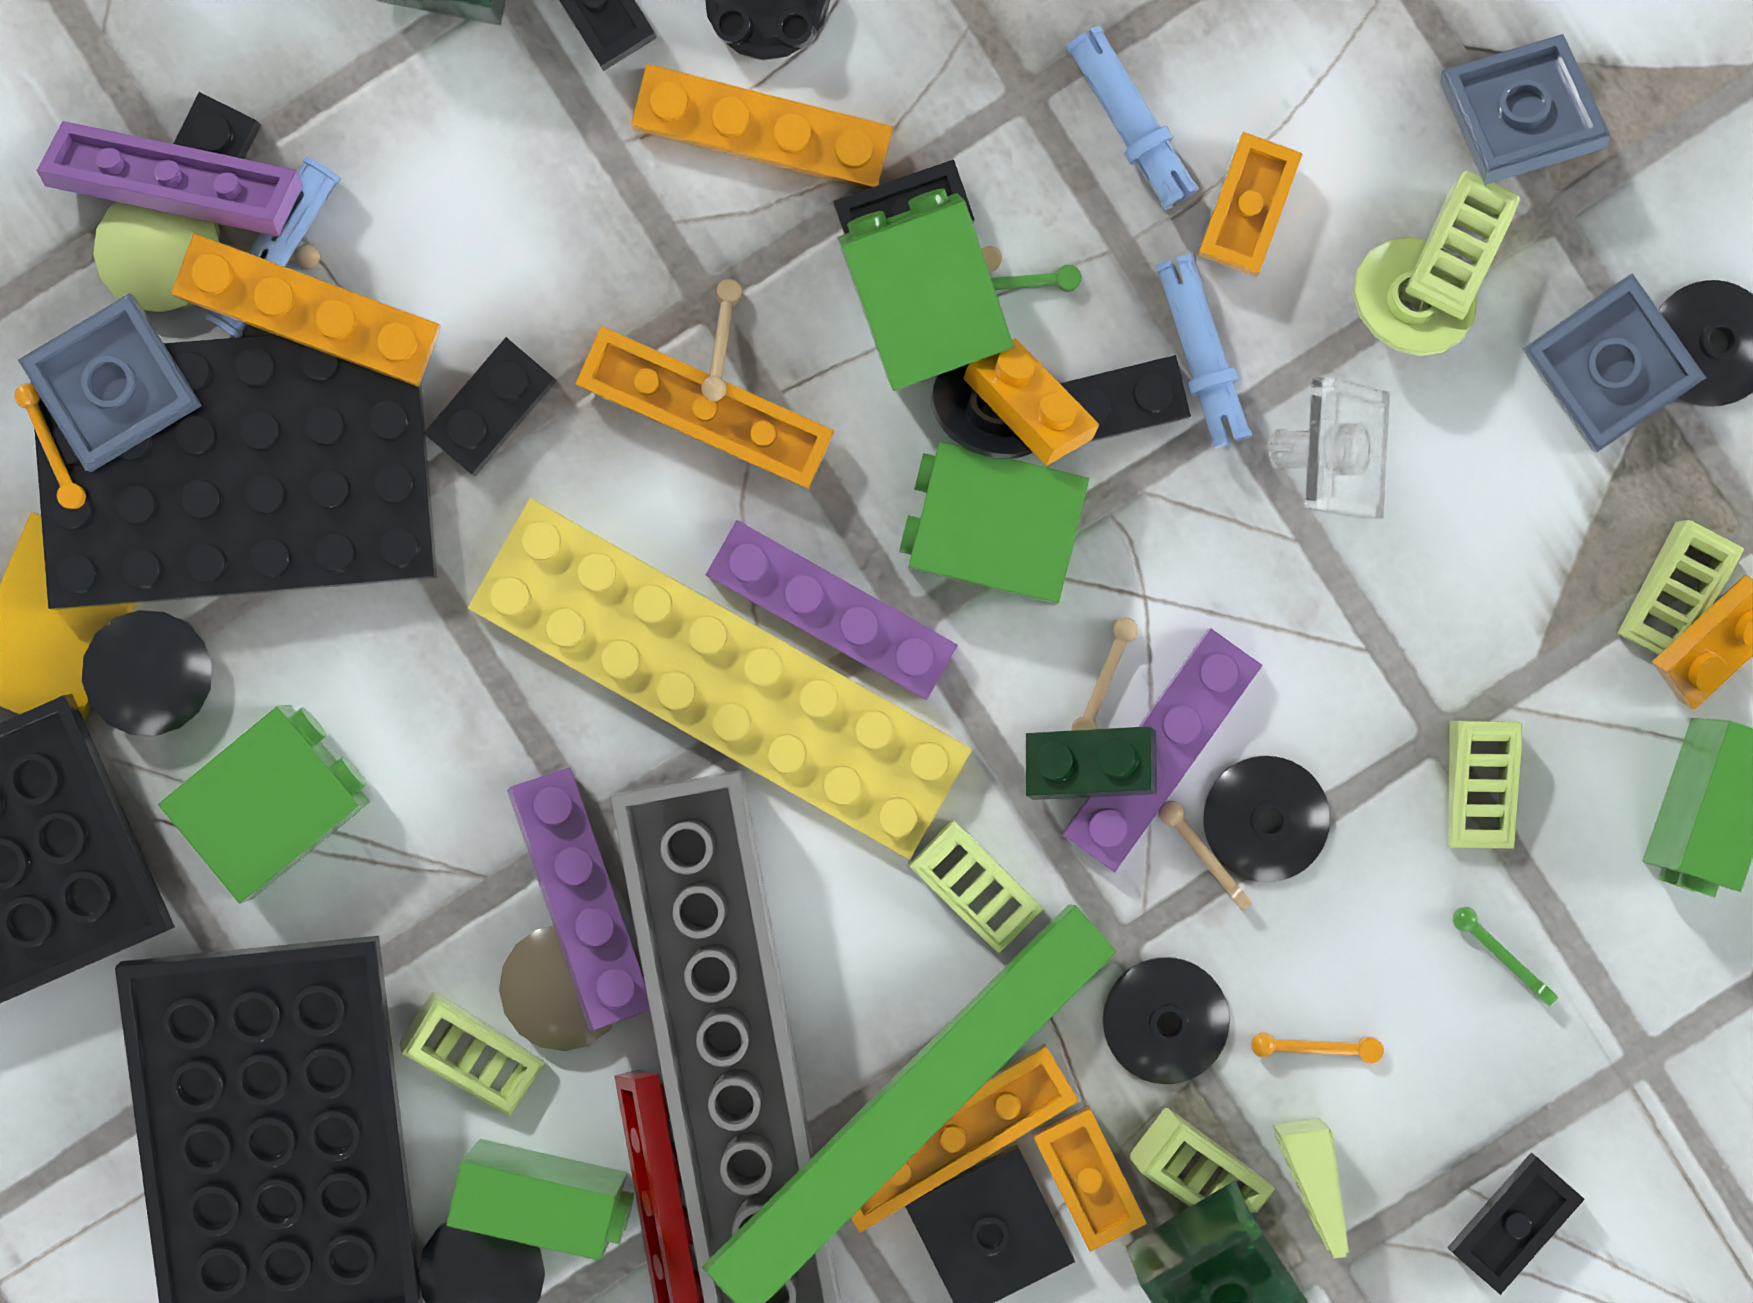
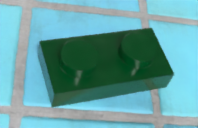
M1151 726L1026 733V796L1032 800L1157 794L1156 731Z

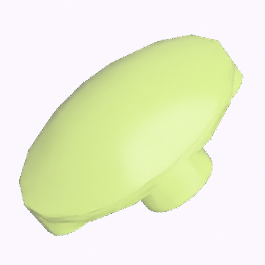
M115 202L108 208L96 229L93 255L99 277L115 298L120 299L129 293L135 296L143 311L164 313L171 310L182 311L189 309L194 304L175 298L171 294L172 288L193 233L220 243L218 223Z

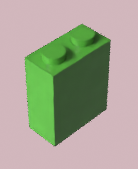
M945 189L933 190L909 200L908 204L911 210L887 219L884 211H877L856 218L847 224L849 233L837 237L887 380L893 391L1014 348L966 203L958 193L947 197Z
M939 441L936 456L923 453L914 490L926 493L921 517L910 515L907 517L899 552L911 555L908 569L1054 605L1059 604L1090 478L1014 459L986 457L964 447Z
M291 705L276 706L158 804L239 904L257 897L371 803L361 791L367 786L364 777L347 758L342 756L336 761L321 742L327 737L325 730L315 717L303 707L295 711Z
M1691 718L1642 861L1662 868L1658 880L1715 898L1719 886L1738 892L1742 891L1753 859V728L1730 720Z
M479 1139L460 1162L446 1226L601 1261L609 1242L620 1244L623 1231H626L635 1193L624 1191L627 1172Z

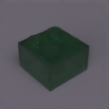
M1235 1180L1125 1246L1140 1286L1152 1303H1311L1295 1270Z

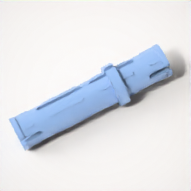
M1093 27L1089 30V37L1086 32L1082 33L1066 46V50L1074 58L1128 147L1126 152H1124L1130 165L1138 164L1160 200L1163 210H1169L1176 205V201L1180 204L1199 190L1197 183H1194L1170 144L1171 139L1174 138L1168 126L1160 127L1105 37L1102 27Z
M306 156L303 160V165L298 171L303 187L279 237L259 233L247 253L285 267L332 190L341 181V178L327 167ZM210 311L205 316L207 320L236 338L243 337V332L248 326L246 323Z
M1187 254L1176 257L1184 280L1181 285L1171 260L1157 265L1155 269L1160 276L1193 378L1192 381L1188 382V386L1192 396H1199L1211 435V444L1214 449L1231 444L1224 423L1226 417L1228 418L1234 440L1239 442L1253 435L1251 429L1248 428L1234 383L1239 381V377L1235 367H1228L1223 346L1203 289L1195 254Z

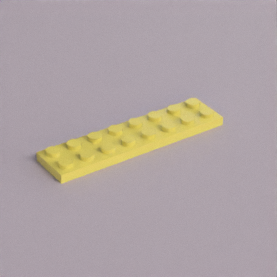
M532 498L527 502L468 606V609L909 860L973 750Z

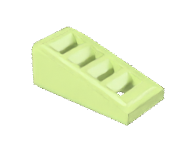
M1470 171L1463 172L1446 196L1405 292L1463 320L1506 234L1520 202V197L1495 183L1484 185L1481 176ZM1455 223L1482 236V241L1452 227ZM1442 246L1472 260V265L1442 251ZM1432 267L1464 282L1462 288L1460 289L1430 274Z
M1693 521L1675 522L1617 634L1656 655L1661 654L1713 605L1732 574L1744 548ZM1689 545L1713 557L1708 567L1684 555ZM1675 568L1701 581L1696 591L1670 578ZM1661 591L1688 604L1684 614L1656 601ZM1648 613L1676 627L1671 638L1643 624Z
M1450 720L1448 847L1514 849L1522 753V722ZM1499 741V754L1471 753V742ZM1470 766L1499 767V779H1469ZM1468 792H1499L1498 804H1467ZM1466 817H1498V830L1465 829Z
M954 819L909 863V867L998 954L1043 910V907ZM960 844L967 853L941 878L933 869ZM978 862L985 871L959 896L951 887ZM995 879L1003 888L976 913L969 904ZM1013 896L1021 906L994 931L986 922Z
M435 991L431 992L399 1043L403 1055L510 1117L545 1064L544 1060ZM443 1018L450 1022L435 1048L432 1049L425 1043L440 1019ZM465 1031L473 1037L457 1062L454 1063L447 1057ZM486 1045H489L495 1051L477 1078L470 1073V1070ZM510 1057L518 1062V1064L499 1092L491 1087V1084Z
M1165 1108L1159 1114L1130 1154V1159L1144 1176L1236 1239H1238L1275 1190L1271 1183L1169 1108ZM1197 1151L1202 1153L1185 1178L1181 1180L1178 1176ZM1219 1166L1222 1167L1224 1170L1204 1196L1199 1193L1216 1169ZM1241 1180L1245 1183L1244 1187L1224 1212L1218 1206L1237 1181Z
M1320 1118L1273 1125L1276 1140L1320 1241L1334 1259L1347 1257L1346 1253H1349L1332 1130Z

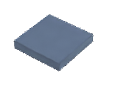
M1564 34L1448 68L1441 72L1440 84L1484 185L1608 148L1610 133Z
M1633 273L1522 348L1595 452H1599L1706 379Z
M131 293L18 359L82 466L88 472L96 470L202 406L139 302Z

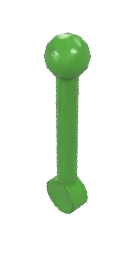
M1065 265L1057 273L991 279L995 290L1057 285L1061 290L1069 292L1079 286L1082 275L1076 266Z
M1461 907L1453 914V924L1456 929L1463 932L1469 931L1546 1005L1550 1007L1557 1000L1558 996L1547 985L1532 974L1478 923L1477 914L1473 909Z

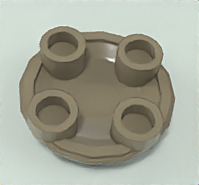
M553 926L536 929L514 946L502 967L499 993L504 1014L519 1035L541 1048L568 1051L589 1046L611 1029L613 1024L589 1032Z

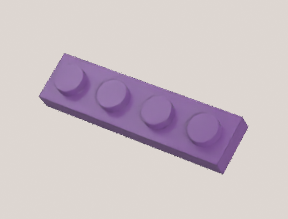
M62 121L36 170L46 187L278 237L303 187L298 172L294 169Z
M738 520L735 521L705 574L926 700L958 644Z
M1208 628L1138 726H1151L1156 731L1157 794L1087 797L1062 832V835L1113 872H1116L1263 665L1212 628Z
M571 767L510 786L507 792L589 1032L650 1011L645 981Z

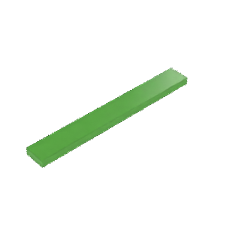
M1068 904L701 1268L734 1303H766L1117 951L1076 905Z

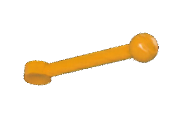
M21 384L15 390V402L18 406L26 409L60 485L57 491V500L65 508L77 509L85 502V491L81 486L73 483L39 408L40 396L33 384Z
M1263 1032L1255 1035L1251 1042L1253 1053L1262 1058L1272 1055L1273 1052L1355 1055L1367 1063H1376L1384 1054L1382 1043L1370 1036L1360 1039L1358 1043L1274 1039L1269 1033Z

